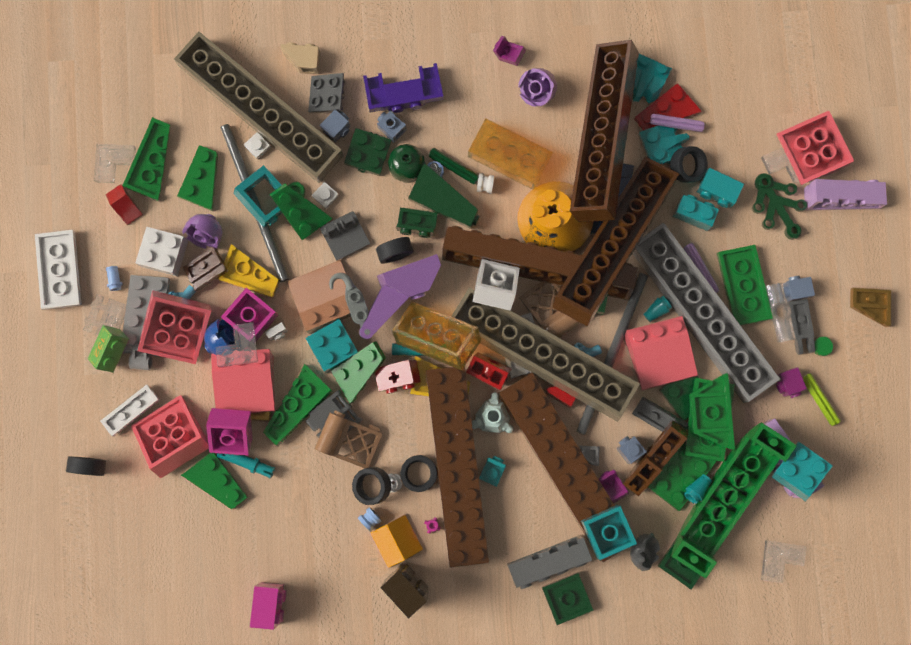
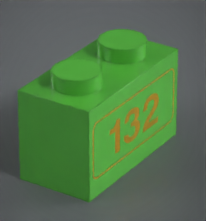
M103 325L88 360L96 369L114 373L129 338L121 329Z

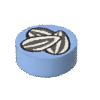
M433 161L427 164L441 178L443 177L444 169L439 162Z

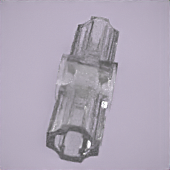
M782 283L765 286L773 316L771 320L774 324L778 343L796 339L790 318L791 308L787 305ZM777 308L783 311V317L777 315Z

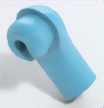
M188 285L184 292L175 293L171 291L168 294L190 299L196 291L192 286Z
M580 342L574 345V347L592 357L602 353L599 345L592 348H587Z

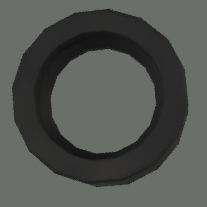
M695 146L682 147L673 153L670 160V168L679 173L678 181L683 183L697 182L705 176L708 161L705 153L700 148ZM688 153L695 160V170L691 176H688L683 169V159Z
M400 237L379 245L376 248L380 263L386 264L408 257L414 253V249L409 237Z
M412 456L402 465L400 472L401 480L409 490L423 492L430 489L436 482L437 468L434 462L426 456ZM415 462L425 463L430 469V478L423 485H415L408 478V469Z
M68 456L66 472L104 476L106 460Z
M364 468L354 476L352 491L355 498L362 504H379L389 496L391 480L389 475L381 468ZM367 475H375L379 479L381 490L376 497H369L363 489V481Z

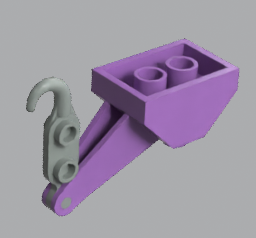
M436 254L377 275L381 289L369 311L362 292L353 284L347 274H334L329 281L330 289H333L335 280L342 279L346 285L345 300L352 320L361 327L359 335L364 339H369L409 297L413 300L425 296L424 292L430 290L441 264Z

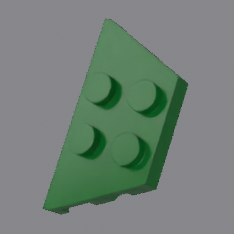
M725 373L689 394L692 434L727 449L734 450L735 442L728 373Z

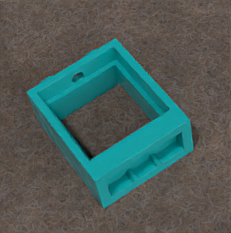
M264 165L237 185L233 193L263 228L268 224L270 226L279 219L278 216L282 214L279 207H276L269 214L265 215L246 194L264 179L275 190L282 186Z

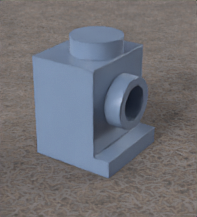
M391 111L387 114L383 112L377 119L379 121L377 123L378 129L391 139L393 143L407 131L406 124ZM390 121L394 123L392 126H388L387 124Z

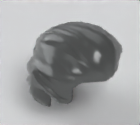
M653 533L639 535L636 538L637 544L631 547V560L641 571L650 570L652 564L659 559L656 553L660 551V545Z

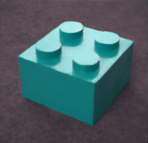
M340 319L305 338L326 374L358 353Z
M798 441L796 448L787 461L782 462L772 478L806 502L833 465Z
M619 505L581 521L594 553L599 560L637 544L623 510Z

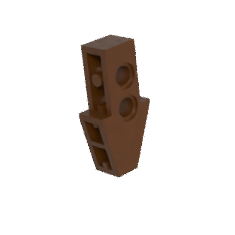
M672 420L654 443L647 448L646 453L641 456L624 479L623 485L639 497L686 441L688 431Z

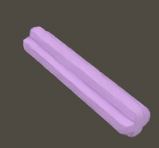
M652 114L650 123L653 125L702 132L705 123L702 121Z
M693 243L686 245L684 251L716 293L719 292L716 282Z

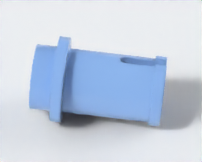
M118 266L107 267L109 283L107 288L110 291L121 290L123 283L120 282Z

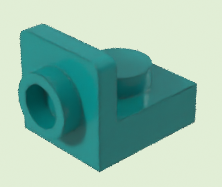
M493 456L492 459L488 457L479 479L497 487L507 466L503 464L504 460Z

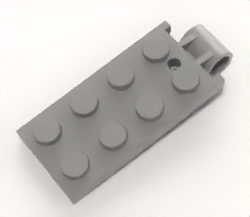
M130 276L123 333L129 340L122 353L131 354L129 357L130 369L151 370L152 354L139 352L138 346L152 290L168 294L169 278Z

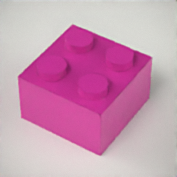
M245 288L221 318L255 344L279 314L248 288Z
M211 408L206 424L209 453L248 456L253 440L251 411Z
M260 582L254 586L250 628L274 630L280 625V622H283L284 610L281 609L287 595V590H284V584Z

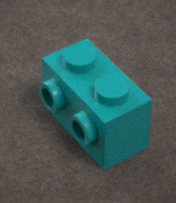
M709 168L697 189V193L706 200L712 199L718 202L717 204L723 208H731L735 205L744 183Z
M683 195L672 217L708 231L713 226L719 209L715 208V205L712 203L698 201L695 196Z

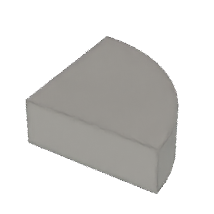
M579 446L587 462L591 465L599 466V446Z

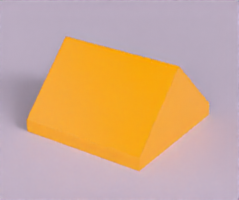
M406 515L371 532L388 568L423 550Z

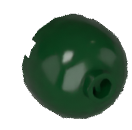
M410 144L396 147L391 152L388 160L389 171L392 176L404 183L416 181L423 165L426 164L421 150Z

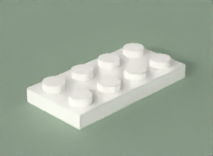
M65 230L35 234L41 309L49 310L82 305L75 231Z

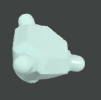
M492 393L491 399L486 400L475 414L476 420L472 421V428H479L486 432L501 433V431L512 433L514 428L509 424L511 418L504 402L499 400L498 393Z

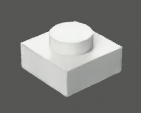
M258 132L244 144L257 160L271 148Z
M325 182L312 194V197L325 209L339 196Z
M281 322L265 333L270 340L275 339V341H278L285 336L288 330Z

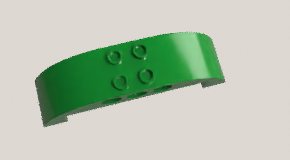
M762 422L753 427L737 443L735 449L729 453L711 479L712 483L702 501L694 504L677 536L671 556L706 579L717 563L714 555L778 461L781 459L786 462L797 445Z

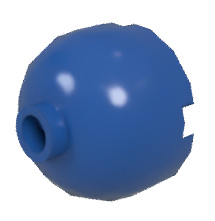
M217 319L208 326L204 334L205 349L208 353L224 356L241 351V340H236L233 335L237 332L225 320L219 321L220 319Z

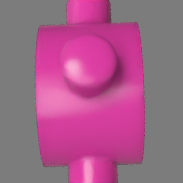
M436 517L424 522L429 534L436 530L439 531L441 528L438 526Z

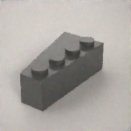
M578 535L507 563L516 588L525 589L530 587L534 581H545L551 575L556 573L557 575L569 571L568 569L583 566L593 560L584 538Z

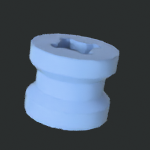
M370 507L366 509L364 515L358 517L359 521L370 532L376 524L382 522L381 518Z

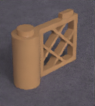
M541 281L521 295L519 299L542 329L560 338L580 324V322L552 308L554 298L556 297L555 291L558 293L562 285L551 283L554 288L553 294L542 293V287L547 283ZM530 295L539 296L538 304H529L526 298ZM541 296L552 298L551 307L540 306ZM539 309L550 310V315L546 320L542 321L538 316Z
M336 410L334 413L330 412L314 449L362 468H369L383 434L379 432L381 428L371 424L366 427L344 418L346 414ZM352 425L357 428L359 435L349 439L347 431L349 426ZM369 433L376 435L374 442L366 445L363 436ZM361 438L364 447L354 451L351 442ZM348 443L351 453L345 456L338 454L341 446ZM365 450L367 453L365 463L359 462L356 454Z

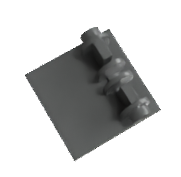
M344 73L311 76L308 112L336 110L340 113L343 110Z
M354 211L320 227L336 261L370 244Z

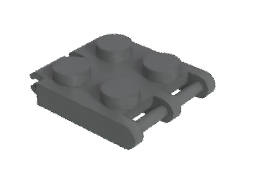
M338 390L309 413L310 418L306 420V423L314 432L319 428L322 430L329 413H334L335 410L346 414L344 418L358 424L363 419L356 415L351 408L352 405L344 400L341 396V391ZM336 397H338V398L340 399V401L343 403V405H344L345 407H343V406L340 404V402L336 399ZM347 411L351 413V415L355 418L356 421L352 419V417L348 414ZM350 425L347 433L350 430H352L354 426Z

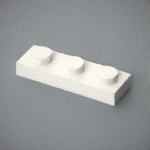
M146 384L100 422L111 436H115L160 399L150 386Z

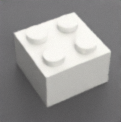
M146 227L135 263L143 268L178 277L188 240L180 235Z
M482 259L477 275L473 302L511 311L516 295L520 268Z

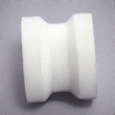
M479 173L477 192L487 191V193L492 194L494 175L485 176L483 173Z

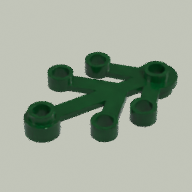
M766 173L758 175L755 179V187L758 193L756 201L752 206V211L756 214L763 212L765 209L763 203L765 194L769 198L762 227L765 230H770L774 227L775 221L773 218L776 210L786 226L785 236L790 240L798 238L802 233L801 227L793 223L784 206L802 212L807 208V202L803 199L795 201L777 196L774 190L785 192L788 196H792L797 192V186L793 183L786 185L775 182ZM762 180H766L768 184L763 185ZM788 187H792L793 192H789ZM798 203L803 204L802 209L798 207ZM756 205L761 206L760 211L756 209ZM766 221H770V227L766 226ZM792 228L797 230L796 234L792 233Z

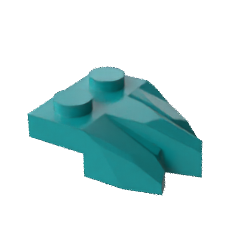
M639 53L633 102H639L642 97H645L648 103L656 101L672 68Z
M659 125L641 131L638 134L647 157L661 165L670 164L673 153L677 149L682 148V144L687 142L690 136L687 133L676 135L678 128Z

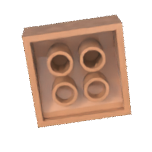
M341 260L288 281L306 332L309 334L326 327L338 319L342 321L351 317L345 300L346 285L344 281L337 279L334 281L333 289H330L329 281L334 274H346Z

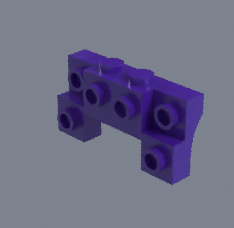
M434 63L433 67L428 68L418 66L420 74L418 79L383 84L382 73H378V76L367 78V75H364L363 79L369 112L388 110V112L399 113L403 109L411 108L412 110H417L425 106V103L443 100L437 63Z

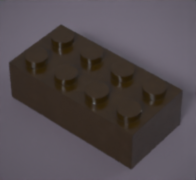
M402 563L384 580L380 588L409 619L427 602L429 587L422 579L418 581L414 577L415 571L408 564L404 566Z

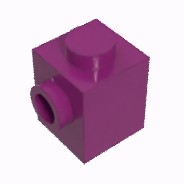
M798 367L777 374L780 380L777 381L776 387L783 397L790 395V398L802 395L801 391L807 389Z

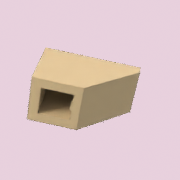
M292 42L281 44L284 56L300 73L319 74L320 50L318 46L314 44L297 45Z

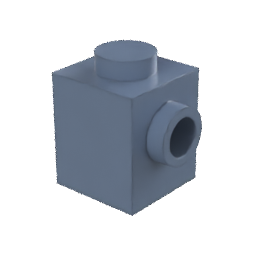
M334 110L319 125L321 131L335 143L341 137L344 138L350 131L349 118L342 111L339 113Z
M811 277L788 278L789 281L783 284L784 287H782V294L787 302L815 296Z
M626 436L618 442L620 446L616 448L627 464H632L646 453V450L635 436L630 438Z

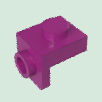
M501 36L495 44L493 52L500 61L518 66L526 49L523 46L508 42L505 36Z
M615 469L606 471L600 476L599 481L613 504L629 495Z

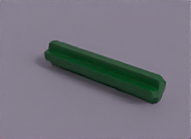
M432 148L429 152V158L439 162L442 166L471 184H475L478 181V174L436 148Z

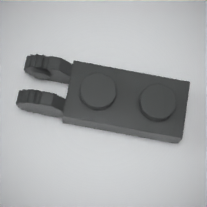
M808 300L787 302L797 355L803 354L802 339L807 338L808 352L814 353L813 337L815 336Z
M645 397L641 398L632 413L661 432L664 431L672 420L687 430L688 428L687 422L677 418L674 414Z

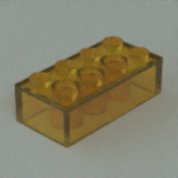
M486 118L468 150L469 158L530 189L537 187L553 155L552 151Z
M414 302L410 303L392 329L396 344L460 370H463L482 341L478 327Z

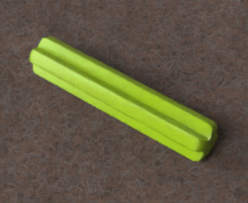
M810 373L803 376L805 386L829 424L835 426L840 423L841 419L813 375Z

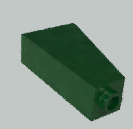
M423 165L408 197L409 201L471 229L472 225L476 226L480 215H477L478 209L428 165Z

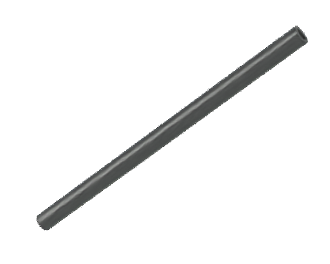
M225 124L220 128L240 180L243 182L249 177L230 125ZM252 188L246 194L263 212L256 192ZM257 221L279 281L285 282L289 280L270 228L268 225L263 228Z
M639 273L634 290L605 358L604 364L611 368L648 279L646 274ZM586 406L576 431L583 435L586 434L595 409L591 406Z

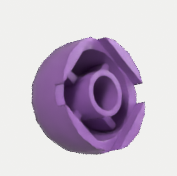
M533 68L526 71L521 76L518 84L521 98L526 104L535 107L549 103L555 97L557 91V82L554 75L544 68Z
M211 214L194 215L189 218L182 231L183 234L186 233L188 235L186 237L188 241L203 249H206V246L217 248L223 234L220 223Z

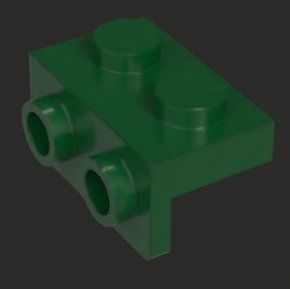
M400 207L396 229L402 235L410 236L411 233L419 234V237L430 238V236H435L438 213Z

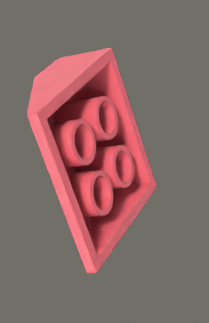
M826 111L776 134L801 185L837 172L854 162L830 111Z
M152 290L138 351L196 364L211 314L210 304Z
M682 316L626 330L624 338L641 391L698 376L689 334Z
M270 349L239 351L224 356L211 354L215 407L217 409L251 411V413L275 411L274 356Z
M182 395L131 425L150 470L159 478L166 476L209 449L206 435Z

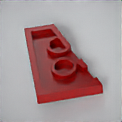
M677 83L635 116L634 120L644 131L658 126L650 123L652 114L685 119L689 116L700 114L702 111Z

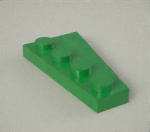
M152 117L122 185L129 190L158 202L169 141L170 124Z
M306 364L302 367L298 378L294 380L289 393L282 400L278 411L274 413L263 431L276 446H279L309 416V413L332 392Z

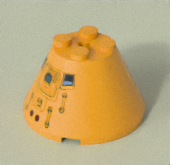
M560 181L547 182L535 187L526 195L518 211V227L526 243H537L545 248L552 246L564 252L567 250L575 251L585 243L592 231L593 221L578 222L571 214L570 205L574 185Z

